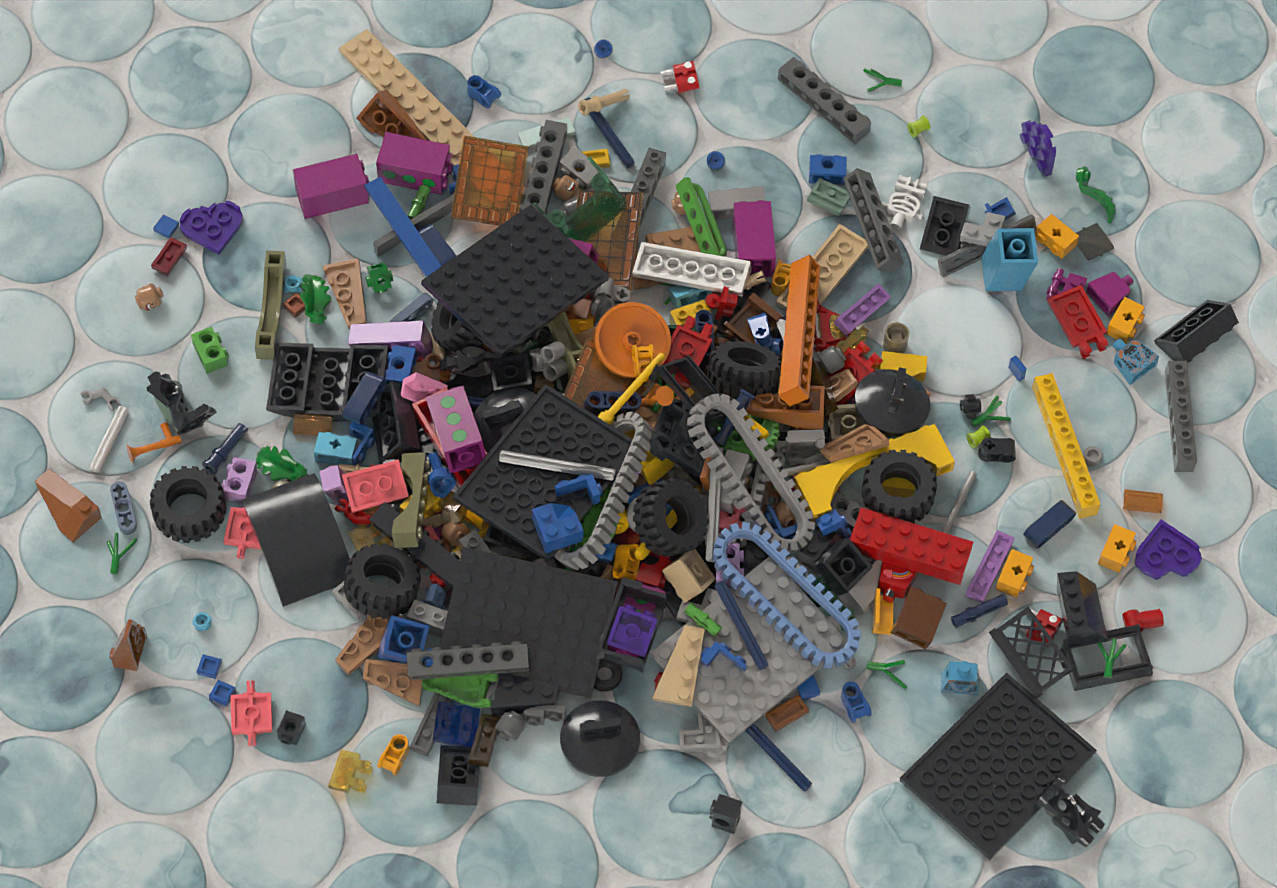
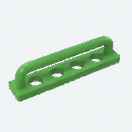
M684 177L676 184V189L701 253L725 257L727 249L703 188L697 183H692L690 177ZM688 193H689V195H690V200H689V201H688V199H687ZM707 242L709 243V249H708V250H707V247H706V243H707Z

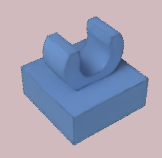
M431 584L430 589L425 590L427 597L422 599V602L443 609L447 592L438 584Z

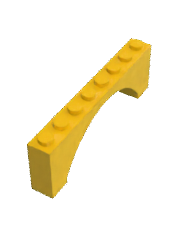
M882 351L881 359L883 362L876 369L898 370L899 367L905 368L907 374L918 381L924 382L928 356ZM890 478L881 484L884 491L890 496L908 498L915 493V486L904 478Z
M925 425L919 430L906 433L899 438L889 439V446L834 461L825 466L819 465L814 470L799 473L794 479L795 490L799 489L801 492V501L805 499L809 504L805 509L807 512L812 510L814 518L811 521L816 523V518L831 512L833 497L844 480L855 471L870 465L871 460L875 457L878 458L879 454L883 452L888 454L889 450L894 449L896 452H900L901 449L906 450L910 454L915 452L917 457L920 458L922 456L927 460L926 464H931L936 477L953 471L955 460L936 425Z

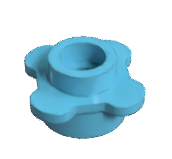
M290 275L284 279L285 286L283 291L285 293H300L302 291L301 283H303L301 277Z

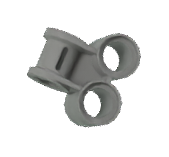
M609 277L607 282L591 292L590 300L594 302L598 296H606L614 300V303L620 302L619 304L629 300L630 292L625 287L614 285V280Z
M554 341L543 348L530 350L529 355L532 356L533 363L531 370L535 372L543 371L545 378L549 381H554L564 376L568 372L566 362L561 360V357L565 354L563 343Z

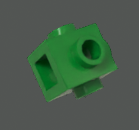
M384 262L366 267L368 276L365 277L366 283L373 292L383 293L388 291V288H392L393 275L391 270L388 271L387 265Z

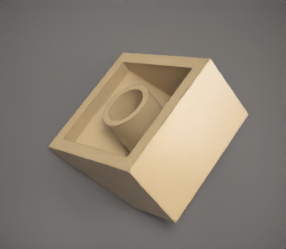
M696 549L683 553L662 570L666 580L671 582L677 595L684 602L703 592L716 579Z

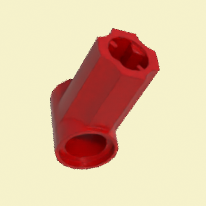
M1133 609L1122 614L1125 627L1140 624L1141 632L1144 629L1163 627L1164 616L1160 609L1142 612Z

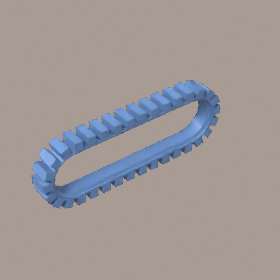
M742 522L741 529H739L737 523L730 525L729 530L725 528L720 533V536L717 537L713 548V561H716L715 568L717 572L724 570L721 578L726 582L733 578L730 586L735 591L741 586L739 595L743 599L750 595L748 604L752 608L759 603L756 612L761 616L768 612L766 621L770 625L777 621L774 629L779 634L785 629L786 632L783 638L788 643L794 638L792 646L797 651L803 646L804 649L801 655L806 660L811 655L814 656L812 660L813 665L818 667L820 662L823 661V668L831 669L833 662L836 668L843 666L845 661L848 663L856 653L861 638V630H857L859 624L856 618L848 620L852 613L847 608L841 613L840 610L843 604L838 599L832 604L831 601L834 595L830 591L823 596L822 593L825 587L820 582L814 587L816 578L812 574L805 578L807 569L803 565L796 569L798 561L794 557L787 561L789 552L785 548L778 552L781 544L776 539L770 544L772 535L767 531L760 535L762 527L755 524L753 529L749 530L750 523ZM745 538L752 540L762 548L843 627L847 636L844 648L833 653L823 652L818 649L731 565L726 556V548L729 543L735 539Z

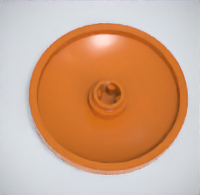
M626 302L612 307L602 316L595 330L594 345L600 361L609 371L624 378L636 379L632 360V345L641 347L652 344L654 358L659 353H664L665 359L658 366L665 362L670 351L671 335L666 321L655 309L642 303Z

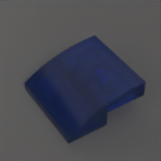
M443 701L438 702L432 741L453 746L472 747L478 729L480 709L464 704L458 706Z

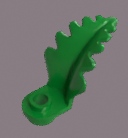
M1086 166L1078 168L1076 181L1079 182L1078 187L1081 193L1096 199L1104 207L1108 223H1112L1114 219L1113 214L1116 213L1114 209L1116 205L1111 202L1113 198L1106 195V192L1103 190L1089 187L1088 181H1090L1091 172Z
M305 274L302 278L304 283H301V287L305 292L300 293V298L306 307L305 315L310 317L309 322L324 324L325 320H327V316L324 315V309L331 301V296L325 293L330 288L329 286H323L326 281L321 280V277Z
M267 445L266 447L263 446L257 453V469L264 468L262 471L263 475L271 473L270 479L272 481L282 479L294 481L307 475V469L304 468V465L294 461L287 449H282L279 453L276 446H273L271 450Z

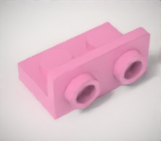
M415 372L403 379L401 396L417 402L446 388L448 385Z

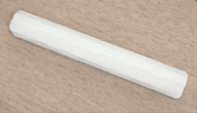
M118 407L90 465V471L95 473L101 471L129 413L128 408Z

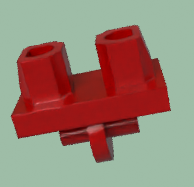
M723 286L720 296L711 293L705 299L707 307L717 309L714 318L716 320H720L722 315L732 317L738 295L728 293L729 287Z

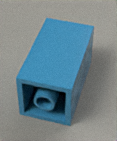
M1034 228L996 230L981 257L985 291H1022L1038 264Z

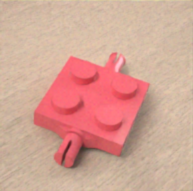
M231 507L223 542L224 545L238 547L236 557L239 559L240 557L241 559L245 558L246 549L261 548L244 507Z
M249 680L246 682L247 692L231 695L232 735H248V746H252V739L253 746H256L257 734L273 732L271 692H255V681L251 680L250 688Z

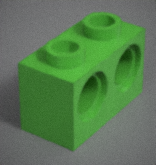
M212 326L191 334L193 346L206 374L228 366L226 358H229L228 352L225 347H221V337L218 332H214Z

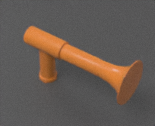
M655 383L646 397L642 398L640 407L649 406L656 402L662 406H668L674 400L673 391L667 386H660Z
M167 422L162 423L160 427L166 439L142 447H130L126 444L130 461L133 463V460L143 453L182 443L180 435L172 436L169 424Z

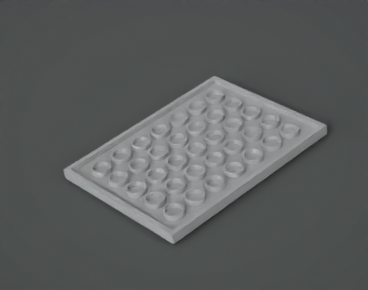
M770 556L745 576L818 649L823 652L833 653L844 648L847 640ZM741 586L736 591L732 587L729 590L769 666L763 670H758L725 605L719 597L702 611L704 613L707 612L710 615L709 617L723 628L716 637L704 629L701 653L707 646L711 648L716 641L719 644L723 642L731 649L730 652L734 656L739 655L745 659L747 670L743 672L721 653L717 655L708 667L701 664L702 657L700 656L692 701L695 707L728 744L823 667V661L820 662L818 667L812 664L814 658L812 655L806 660L801 655L804 647L802 646L797 651L792 646L794 638L788 643L783 638L786 630L784 629L779 634L774 629L777 621L772 625L766 621L768 612L763 616L759 615L756 612L759 603L752 608L748 604L749 597L751 596L748 595L743 599L739 595ZM693 619L685 624L687 626L703 628L702 626L699 627ZM684 626L650 653L664 671Z

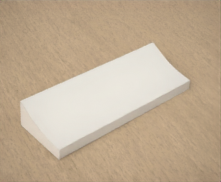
M642 242L632 275L637 278L720 293L723 286L729 287L728 293L742 296L751 273V261Z

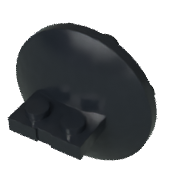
M901 367L898 370L882 369L869 373L859 382L854 394L855 409L861 420L867 425L874 426L882 434L898 437L917 431L924 425L930 412V399L927 391L918 380L907 374L906 369Z
M518 387L490 394L478 406L474 419L487 454L536 396L533 392Z
M604 700L590 701L576 707L566 717L560 731V746L565 759L579 772L594 777H607L623 771L633 762L640 747V730L632 714L619 704Z

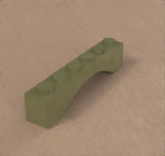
M266 250L262 307L255 340L256 359H274L275 346L278 342L286 272L285 251Z
M564 312L551 321L548 327L554 341H560L565 346V354L561 357V360L567 364V375L570 380L577 363H579L578 361L584 347L574 335ZM590 362V365H589V367H588V371L590 370V368H591V366H592L591 362Z
M426 452L402 454V474L405 483L409 485L413 493L406 509L393 521L392 537L395 548L418 547L419 539L423 537L421 525H424L423 512L426 511V501L424 498L428 497L426 485H429L428 472H431V462L427 460Z

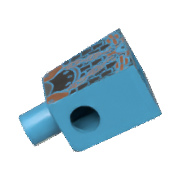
M1118 339L1112 346L1117 351L1114 364L1129 385L1157 366L1159 356L1138 340H1133L1126 345L1121 339Z
M967 661L949 662L941 674V692L979 695L978 664L968 663Z

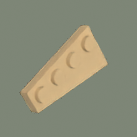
M684 626L652 700L687 707L692 706L704 635L703 628Z

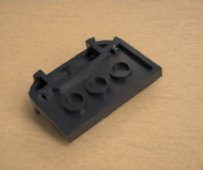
M674 399L670 405L663 406L660 409L651 435L649 452L660 461H663L665 458L669 459L699 478L705 462L700 453L705 449L703 446L697 449L693 444L698 438L695 436L690 437L688 430L693 427L687 425L688 418L692 415L689 414V409L680 399ZM718 426L710 428L709 435L713 440Z

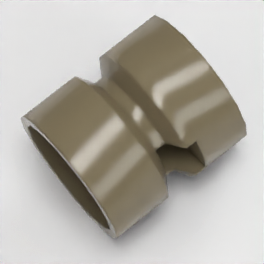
M894 322L887 326L883 341L884 351L905 353L909 339V329L907 326L899 322Z

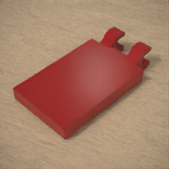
M1082 285L1048 298L1047 302L1073 348L1079 347L1083 359L1089 357L1092 352L1089 344L1096 342L1099 352L1107 349L1106 346L1109 344L1104 337L1107 334V330Z
M688 316L684 326L677 325L671 337L668 357L663 364L689 355L700 368L712 344V339L709 337L712 334L713 326L705 323L702 332L698 333L692 330L696 322L694 321L696 318ZM683 373L675 374L674 379L683 389H688L691 383Z
M861 341L854 350L849 347L843 353L847 359L845 360V366L837 372L829 374V376H834L849 369L856 380L860 382L866 375L874 372V368L878 367L883 360L875 352L867 360L863 355H866L871 349ZM856 388L839 400L837 405H847L854 398Z

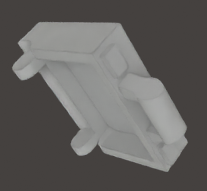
M824 429L787 431L785 441H778V444H775L774 451L783 454L785 459L787 457L793 458L792 453H797L799 457L803 458L815 455L816 451L825 446Z

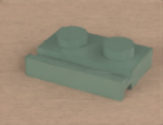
M819 178L811 194L807 197V202L840 217L841 212L845 209L851 198L847 190Z

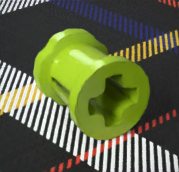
M924 115L913 123H907L908 132L914 138L919 133L931 129L930 122Z
M984 425L980 426L979 430L966 434V439L973 449L977 448L983 439L991 438L989 430Z

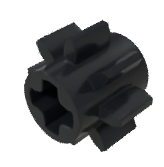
M974 394L965 395L964 400H960V412L965 414L967 418H976V414L981 412V400L976 398V396L974 397Z

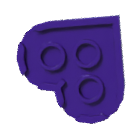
M1031 120L1023 122L1021 124L1022 133H1020L1021 142L1027 145L1029 155L1036 160L1039 171H1042L1045 177L1052 175L1056 157V146H1052L1050 139L1053 138V134L1046 124H1037L1036 121L1031 122Z
M228 200L225 203H213L209 208L204 206L191 210L188 208L182 213L180 218L181 233L191 241L218 255L221 254L243 223V214L240 207Z
M1160 519L1139 546L1134 564L1144 575L1158 580L1166 576L1170 571L1182 577L1188 576L1198 569L1202 557L1199 545Z

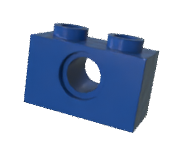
M810 155L808 183H817L818 179L821 178L835 185H845L844 177L846 176L847 157L840 155Z
M393 345L392 352L388 353V369L385 370L387 384L391 381L403 384V379L412 375L413 368L418 359L416 348ZM398 366H404L402 369H396Z

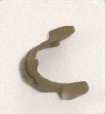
M443 510L441 514L425 518L424 525H421V527L431 525L437 528L446 523L457 525L460 523L462 516L456 511L448 512Z

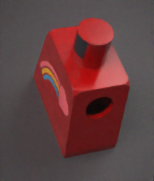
M882 561L878 589L884 593L883 600L887 603H893L895 597L904 599L907 591L915 582L918 572Z

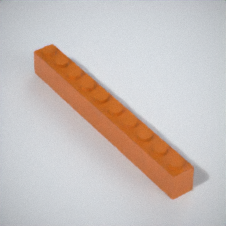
M811 255L791 263L780 387L778 391L781 400L785 401L789 406L808 399L810 392L820 265Z

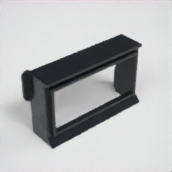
M689 355L660 366L656 364L648 378L652 381L662 377L689 411L696 405L674 379L672 373L682 372L703 399L712 394L722 395ZM713 409L715 413L705 416V427L708 433H710V428L724 423L727 418L724 412Z
M623 578L597 648V659L600 658L634 668L643 673L667 605V594L643 588L641 582ZM626 596L656 605L653 613L656 614L655 618L659 619L646 657L638 655V658L607 650L609 646L607 641L620 606L623 607Z
M1140 624L1106 631L1108 641H1112L1114 638L1118 640L1134 637L1141 659V664L1113 669L1112 678L1104 677L1105 671L1079 676L1071 649L1097 643L1068 645L1067 639L1063 640L1060 651L1074 668L1069 673L1074 691L1152 676L1153 666L1151 665L1141 635ZM1061 662L1062 668L1067 669L1066 664Z

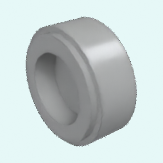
M1091 446L1084 450L1083 457L1087 465L1097 466L1101 463L1103 454L1099 448Z

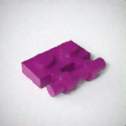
M1058 268L1052 276L1053 282L1051 286L1047 289L1046 300L1062 293V291L1058 290L1059 285L1064 286L1063 292L1082 285L1084 289L1088 278L1069 273L1068 278L1063 277L1064 270Z

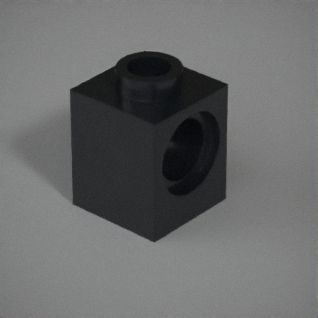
M286 710L277 729L278 739L287 745H297L306 726L305 717ZM290 727L295 728L292 732L286 731Z

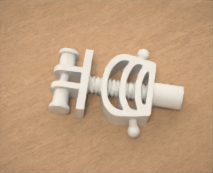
M900 174L894 190L898 193H893L890 196L889 204L882 202L883 208H888L887 215L893 217L891 223L893 229L900 230L904 220L913 222L916 217L920 220L923 219V215L919 214L920 201L917 198L923 200L928 183L919 182V179L914 182L911 181L912 177L909 176L907 178Z

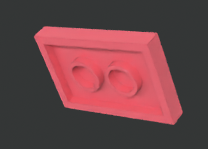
M399 460L342 475L352 513L381 506L384 502L388 504L409 498Z

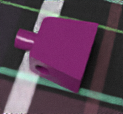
M1111 272L1090 281L1086 293L1110 317L1118 309L1124 297L1129 298L1131 292L1129 287L1134 282L1129 275L1120 278L1115 272Z

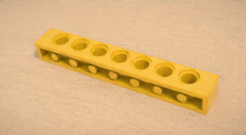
M1050 373L1036 376L1033 381L1032 390L1078 518L1097 515L1100 501L1054 375Z

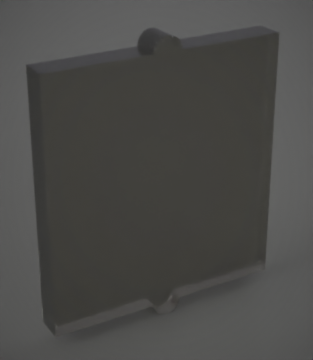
M1098 223L1087 228L1083 227L1082 230L1076 232L1079 235L1077 246L1088 261L1098 256H1103L1104 253L1114 249V245Z

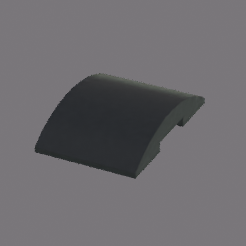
M276 343L266 410L282 416L325 422L350 421L343 418L344 408L366 372H371L385 378L389 347L383 345H350V348L314 347V344ZM382 394L367 418L380 414Z
M315 473L241 499L282 607L336 588L344 582L346 567L350 558L333 512Z

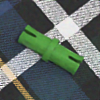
M420 185L416 197L412 199V206L407 215L410 220L419 215L422 209L425 208L426 199L431 191L429 187Z
M692 602L684 610V613L696 621L699 627L702 626L714 637L723 628L713 621L707 612L704 613Z

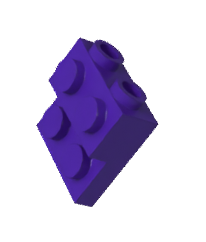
M626 604L625 608L620 606L607 644L646 657L659 619L655 618L656 614L644 611V614L636 612L637 608Z

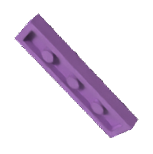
M877 284L840 315L834 323L847 336L886 303L891 296L880 284Z
M999 530L996 531L965 596L980 603L984 602L1014 542V537Z

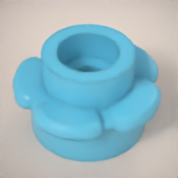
M200 612L195 615L192 623L198 631L208 630L211 627L212 618L207 613Z

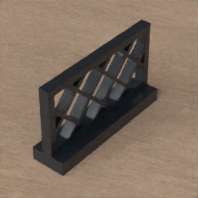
M1029 607L1022 610L999 628L989 631L991 637L1036 698L1042 696V692L1074 670ZM1029 613L1032 617L1031 626L1020 625L1021 618ZM1008 627H1016L1014 638L1006 637L1003 631ZM1020 628L1030 629L1028 640L1018 638ZM1033 630L1042 631V642L1032 640ZM1017 642L1027 643L1026 653L1016 651ZM1031 644L1041 645L1040 655L1029 654ZM1044 646H1051L1055 649L1053 657L1043 656ZM1028 657L1039 659L1037 669L1027 666ZM1042 659L1052 660L1051 671L1040 670ZM1056 661L1064 662L1068 667L1062 672H1054ZM1039 673L1050 674L1049 681L1041 686L1038 681Z

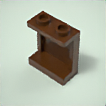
M752 293L748 298V303L729 323L726 321L723 324V332L730 340L747 341L755 344L756 342L747 318L766 313L770 333H772L778 327L776 323L782 319V315L755 293Z
M911 587L905 595L904 604L890 633L926 650L932 643L947 603L943 602L939 597L924 593L920 588Z

